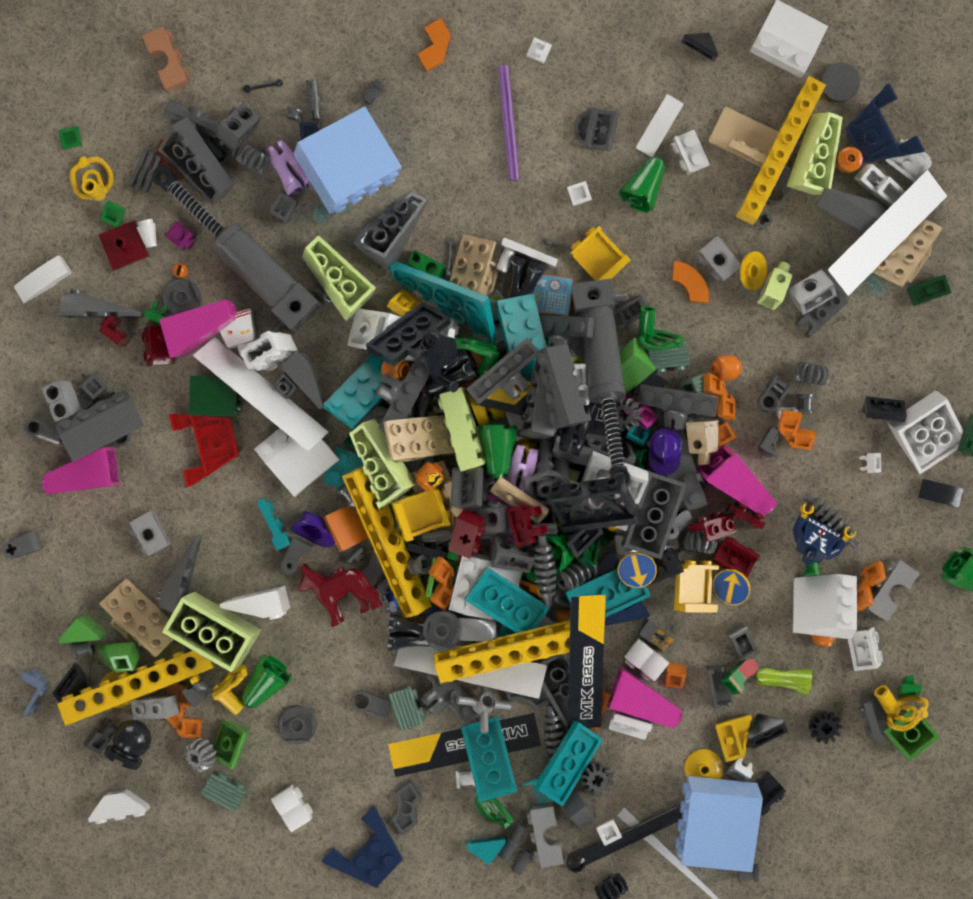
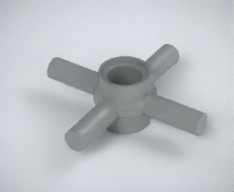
M481 685L480 694L475 698L457 696L456 698L457 704L470 705L477 714H480L482 733L488 732V713L493 708L511 710L512 704L509 702L496 701L495 696L488 692V687Z

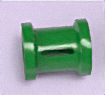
M814 561L812 565L805 564L804 577L821 576L819 563Z

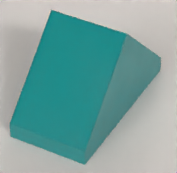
M654 423L647 430L639 426H633V429L627 431L624 437L639 446H644Z
M505 835L468 840L466 845L469 851L490 865L505 845L506 838Z

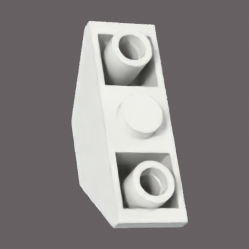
M128 789L112 791L103 796L88 820L89 822L95 821L96 824H101L111 818H114L115 821L125 819L127 815L139 817L145 815V812L150 809V805Z

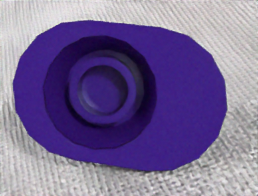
M663 428L656 431L650 441L649 463L653 471L660 475L672 474L680 464L681 438L673 429Z
M304 511L299 522L293 523L291 526L296 534L316 545L332 547L335 544L333 536L325 530L323 518L318 515Z

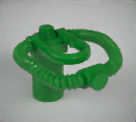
M642 306L640 308L638 327L639 344L651 351L681 348L683 336L663 330H654L656 309L652 306ZM650 339H656V340H658V341H664L665 343H659V342H656L655 340H650Z
M454 338L457 349L469 350L483 355L479 368L480 377L484 374V371H488L498 362L500 352L497 351V346L482 339L480 340V338Z
M476 795L474 799L475 806L483 817L504 828L513 823V818L497 798L479 802ZM485 803H487L491 807L490 809L493 810L495 814H493L489 810L488 806Z

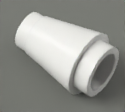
M148 219L137 222L138 227L136 228L145 244V248L157 246L156 226L153 220Z

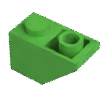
M135 641L104 644L97 647L102 662L115 673L134 671L140 658Z

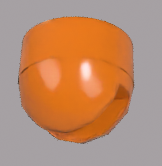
M177 263L173 266L172 272L177 278H185L189 270L185 264ZM179 266H182L180 270V275H177Z
M560 609L556 613L557 621L559 623L568 621L571 611Z

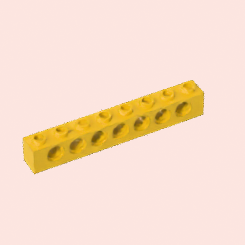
M811 76L807 77L735 217L751 225L758 220L826 84Z
M362 467L343 475V480L403 617H413L430 608L432 605L429 597L425 596L426 591L420 576H413L408 571L407 563L411 557L389 505L378 509L376 504L378 502L375 493H372L368 474L364 473Z
M570 620L434 653V665L440 683L452 682L464 677L469 678L477 674L489 673L493 670L509 668L522 663L526 664L538 659H547L550 656L567 654L570 649Z
M192 649L191 652L186 654L181 651L173 654V659L168 661L165 658L155 661V666L147 668V665L137 668L135 669V674L129 675L127 672L117 676L118 680L112 683L110 679L99 683V688L92 690V687L80 691L81 695L76 697L73 694L62 698L63 702L57 705L64 724L67 726L213 669L215 664ZM190 656L196 660V665L193 668L187 665V659ZM171 664H175L178 668L175 675L169 673L168 668ZM153 671L159 674L157 682H153L150 678V674ZM134 678L139 679L141 682L139 689H135L132 686ZM116 685L122 688L120 696L114 694V687ZM98 692L104 696L102 703H98L95 700ZM79 700L85 702V709L83 711L77 708Z

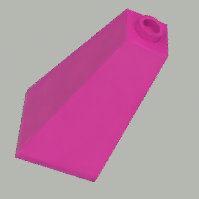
M222 300L159 319L169 356L177 358L187 357L236 320L235 314H237L234 303L231 300Z
M725 444L710 457V464L699 465L696 468L697 473L700 472L701 476L710 484L745 504L755 512L763 515L768 514L778 504L739 456Z
M115 447L100 448L74 462L72 461L43 475V490L46 494L118 486L119 478Z
M619 667L608 701L609 708L675 729L676 724L679 725L682 719L681 709L627 669Z

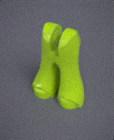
M762 668L758 670L755 680L761 686H781L795 690L803 695H809L812 685V669L779 671L773 668Z

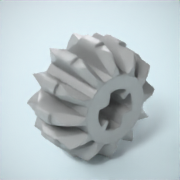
M203 737L189 742L184 750L186 753L185 759L189 761L188 765H192L193 770L197 769L199 772L213 767L218 759L215 755L217 751L213 749L214 744L211 745L209 740H204Z

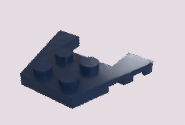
M891 83L886 84L881 92L871 100L869 105L845 129L853 146L862 153V163L925 152L918 135L898 145L880 110L898 99Z
M613 550L598 564L599 576L618 568L619 560ZM591 576V578H590L589 580H585L584 583H586V582L592 580V576ZM640 601L625 610H620L605 617V626L647 618L650 614L643 602Z
M373 805L361 820L375 834L349 861L337 849L333 848L323 858L322 862L377 888L403 860V857L392 836H390L378 810Z

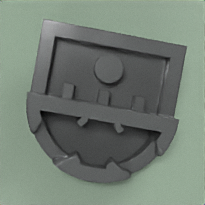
M596 107L586 109L587 111L581 116L578 115L575 120L574 134L580 143L590 149L611 152L619 113L616 111L599 110Z

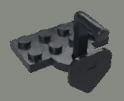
M423 302L366 343L367 351L392 366H395L407 356L414 358L425 357L426 369L433 381L452 393L456 392L459 388L458 382L448 380L442 376L441 369L450 363L457 354L456 340L440 334V331L451 324L450 317Z

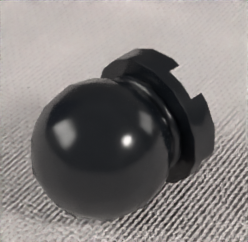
M127 720L120 724L114 732L113 745H107L104 755L112 762L114 759L123 762L122 766L125 768L137 770L143 761L140 756L147 752L152 740L147 725L138 720Z

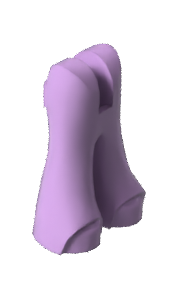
M280 140L275 145L281 155L272 146L265 149V152L280 176L286 194L292 198L300 194L303 188L306 190L312 184L293 155L292 150L285 142ZM287 165L290 167V169L292 170V172L294 173V175L297 177V179L292 175V173H291L290 170L288 169Z
M518 445L513 453L509 472L503 479L516 487L519 472L522 471L518 489L524 492V481L534 475L538 453L536 449L531 448L527 461L522 460L525 446Z

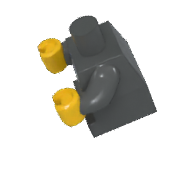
M196 675L190 679L193 687L191 689L186 688L182 693L192 707H195L205 700L212 691L211 687L216 682L213 678L201 681L199 675Z

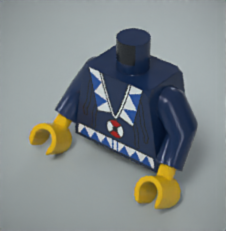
M806 503L802 504L800 507L802 514L796 520L793 527V535L797 543V552L803 554V563L812 565L814 561L821 563L823 559L830 560L838 556L848 544V539H852L856 535V531L852 536H849L847 534L849 526L844 530V536L841 538L842 534L810 516L806 518L808 514L813 513L814 506H811L809 512H806L804 509Z

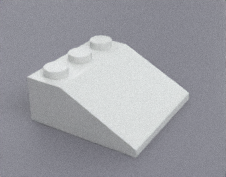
M776 0L749 52L801 78L814 57L828 26Z
M934 391L906 410L907 417L905 422L891 420L887 422L894 437L919 474L955 452L963 435L962 427L948 399L938 391Z
M280 428L254 449L294 497L339 461V458L323 438L307 451Z
M593 451L581 482L610 478L609 469L612 467L609 457ZM625 463L624 466L627 467L630 474L628 489L635 503L639 504L648 483L649 471ZM615 494L614 499L619 498L620 495H619V494ZM586 498L580 505L591 509H600L604 503L593 498ZM629 525L616 526V528L627 531Z
M474 553L470 559L462 556L449 610L468 616L495 620L465 601L464 597L486 566L518 587L522 572L492 567L490 556L481 553Z
M832 574L794 578L793 633L852 639L857 630V576Z
M285 585L231 598L219 604L222 609L261 618L269 617L270 620L281 618L290 608Z

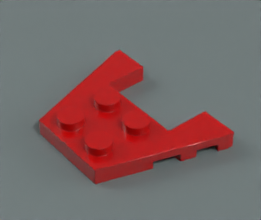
M169 414L173 431L193 427L202 466L183 470L187 487L195 485L240 456L231 418Z

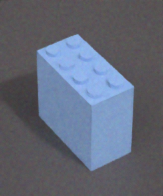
M366 107L299 141L293 154L329 214L342 212L346 209V205L351 202L352 204L360 202L363 199L362 196L366 194L373 195L384 184L385 186L391 185L396 181L395 178L399 176L398 173L402 168Z
M687 776V783H683L682 789L684 801L680 803V813H682V819L678 820V831H680L679 837H676L675 849H677V857L680 858L681 865L752 872L763 801L758 784Z

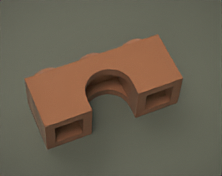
M162 26L142 35L149 54L153 58L158 55L168 56L167 66L157 71L165 90L170 93L190 84L187 79L190 77L186 66L182 67L180 60H182L178 48L174 49L172 44L175 40L171 31H166Z

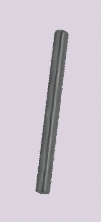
M556 523L532 524V528L546 525L548 532L544 533L545 535H556L558 533ZM511 526L503 532H485L480 539L513 537ZM454 529L425 532L422 534L423 542L451 541Z

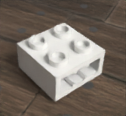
M267 331L261 334L258 340L246 344V348L241 350L240 354L247 369L272 371L278 367L279 363L285 362L298 350L290 334Z

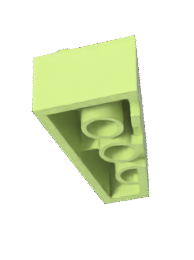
M830 112L811 115L787 182V187L812 195H821L825 188L831 189L843 117Z
M319 235L305 247L302 255L303 260L345 321H347L372 297L376 287Z
M465 387L458 388L454 393L449 391L439 394L440 399H438L440 409L444 410L445 413L444 422L446 428L450 431V442L455 450V457L460 472L484 465L486 462L480 436Z
M374 418L361 423L349 434L358 457H361L364 467L362 468L364 473L368 474L371 482V491L375 493L378 500L376 504L378 509L391 504V502L398 499L417 483L403 462L395 463V461L391 460L386 435L378 428L379 424Z

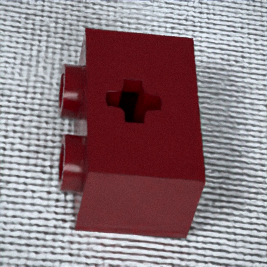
M464 509L456 519L448 550L468 559L474 553H478L482 542H479L480 537L482 538L486 530V526H484L485 517Z

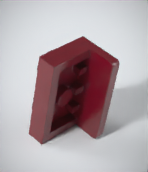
M149 326L143 328L142 342L145 343L143 358L146 365L175 364V357L169 356L162 327Z
M721 512L710 514L711 518H707V516L696 518L695 523L689 524L690 532L704 531L707 542L737 532L733 514L722 515Z
M726 536L719 544L711 561L724 569L737 570L748 578L760 555L752 548L740 544L735 538Z

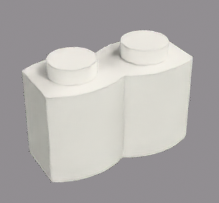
M637 638L624 654L626 658L625 663L633 669L635 667L642 671L640 675L648 681L650 679L656 681L669 664L668 660L640 638Z
M293 785L288 786L271 798L273 805L291 832L312 819L311 814H313L310 805L302 801L303 795L298 787L295 788Z

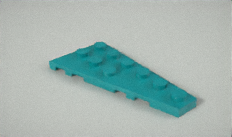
M396 261L391 263L390 269L394 281L411 292L416 290L423 296V300L427 302L433 301L438 305L437 309L460 324L465 322L472 328V332L477 335L482 333L488 337L487 341L493 344L497 340L489 297L409 267L406 264Z

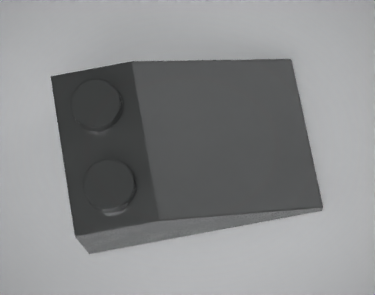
M299 351L294 352L280 367L320 410H325L323 405L325 403L315 366L312 364L314 360L304 351L302 353Z

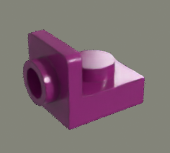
M177 221L165 235L167 239L183 251L186 248L190 249L195 243V235Z

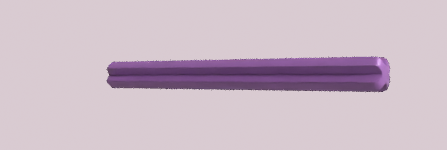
M501 65L498 67L508 174L510 181L519 180V168L508 65Z

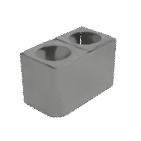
M57 380L42 388L55 423L68 419L82 410L70 381ZM57 387L58 397L55 398L52 389L48 388ZM58 404H63L65 406L66 412L64 416L62 415Z
M459 617L462 626L460 641H486L496 638V620L479 617Z

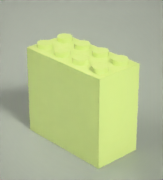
M193 592L181 598L162 633L226 670L233 672L244 662L261 629L230 611L220 608L219 605L197 592Z

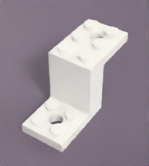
M359 308L355 312L347 346L367 350L366 343L402 317ZM444 328L440 331V334L454 338L455 330ZM407 356L405 358L408 361L414 362L415 359H418L425 363V357L414 358Z

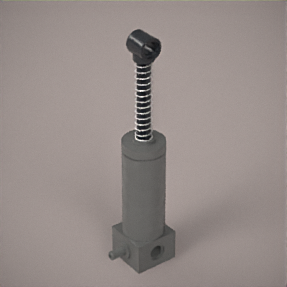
M163 166L157 167L153 171V181L166 192L170 191V194H173L174 198H177V201L179 200L181 205H184L188 212H191L199 220V223H203V226H206V229L210 230V233L212 232L215 235L214 237H217L211 250L272 309L271 311L277 316L279 321L272 327L271 332L278 333L285 326L296 333L322 306L304 286L288 274L237 223L228 228H223L218 223L219 221H216L215 217L213 218L208 213V210H205L193 196L186 192V189L182 188V185L178 184L179 180L172 171ZM167 173L168 179L165 182H160V176ZM300 304V310L294 312V306Z
M611 279L573 283L572 303L574 317L594 318L593 337H580L583 363L586 364V384L589 387V401L594 404L603 405V419L606 425L605 434H607L606 439L608 440L607 444L609 445L608 449L610 452L609 459L611 460L610 464L612 467L609 469L610 478L623 476L625 484L629 487L630 474L627 467L624 466L625 463H623L624 458L621 451L623 448H621L618 418H616L617 413L615 411L617 408H615L616 403H614L626 396L614 309L615 302L628 301V294H614Z

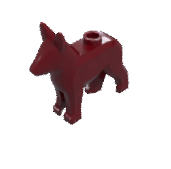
M306 563L303 564L304 566H299L303 575L297 590L304 592L310 589L315 593L318 601L329 613L332 627L345 621L338 601L348 592H351L359 601L361 614L369 611L370 607L371 610L382 606L376 589L370 584L363 572L355 568L344 570L343 567L333 571V576L327 578L312 570Z

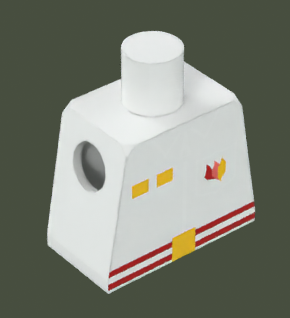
M251 309L237 312L235 314L236 320L220 331L227 347L230 349L237 347L240 357H242L240 351L246 348V344L256 341L254 316Z

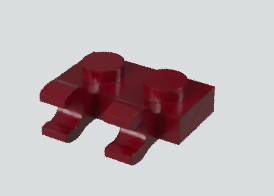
M735 502L734 505H728L726 511L735 517L750 523L757 529L762 530L766 523L762 521L765 515L759 512H752V514L745 512L748 506L743 503L738 504Z
M521 504L506 509L517 548L537 542L535 536L548 532L546 525L532 528L530 521L531 516L543 513L541 505L527 509L526 504Z

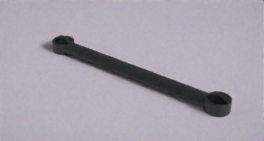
M680 804L620 832L622 838L606 846L601 841L580 852H571L566 859L568 869L574 873L581 872L585 866L677 823L679 819H682ZM572 856L581 857L577 862L569 864V859Z

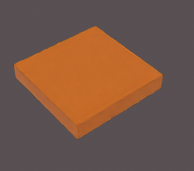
M345 506L323 517L340 552L369 538L359 514L353 507Z

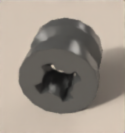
M423 554L410 558L407 563L408 571L413 576L427 574L432 566L429 556Z

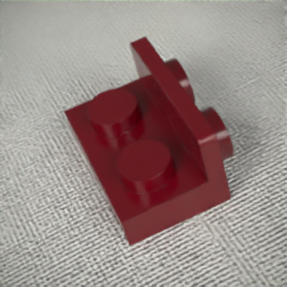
M112 315L105 317L100 323L101 328L99 331L115 344L126 347L130 342L126 338L128 335L119 328L117 329L122 320Z

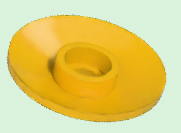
M752 251L742 260L740 279L746 289L757 290L766 279L767 262L762 253Z
M699 749L688 756L684 766L686 777L720 779L723 774V763L715 752L708 749ZM704 766L708 767V771L706 773L701 772V769Z

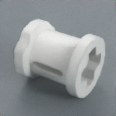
M456 771L458 789L461 786H475L472 771Z

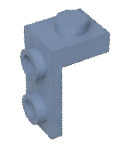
M35 669L25 671L20 678L37 688L23 713L25 717L31 715V713L35 714L40 705L37 702L40 697L45 696L49 689L47 686L49 680L42 677V673Z

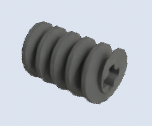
M574 559L563 571L556 573L555 582L559 588L572 591L574 587L579 586V583L583 584L585 580L595 576L597 570L596 567L588 569L579 560Z

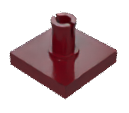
M135 220L99 234L113 271L150 257L136 228L138 226Z

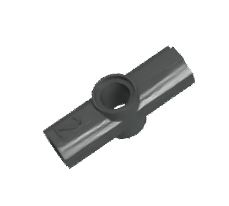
M169 100L166 104L164 116L178 122L187 117L197 132L200 131L205 135L218 139L216 134L219 121L206 116L205 113L193 107L188 108L174 100Z

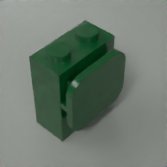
M190 376L189 415L239 416V412H242V401H239V394L218 376Z

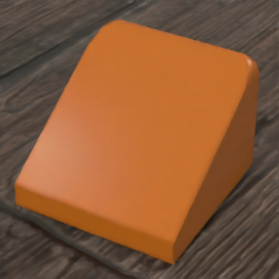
M669 663L666 667L664 686L683 689L687 674L686 665Z

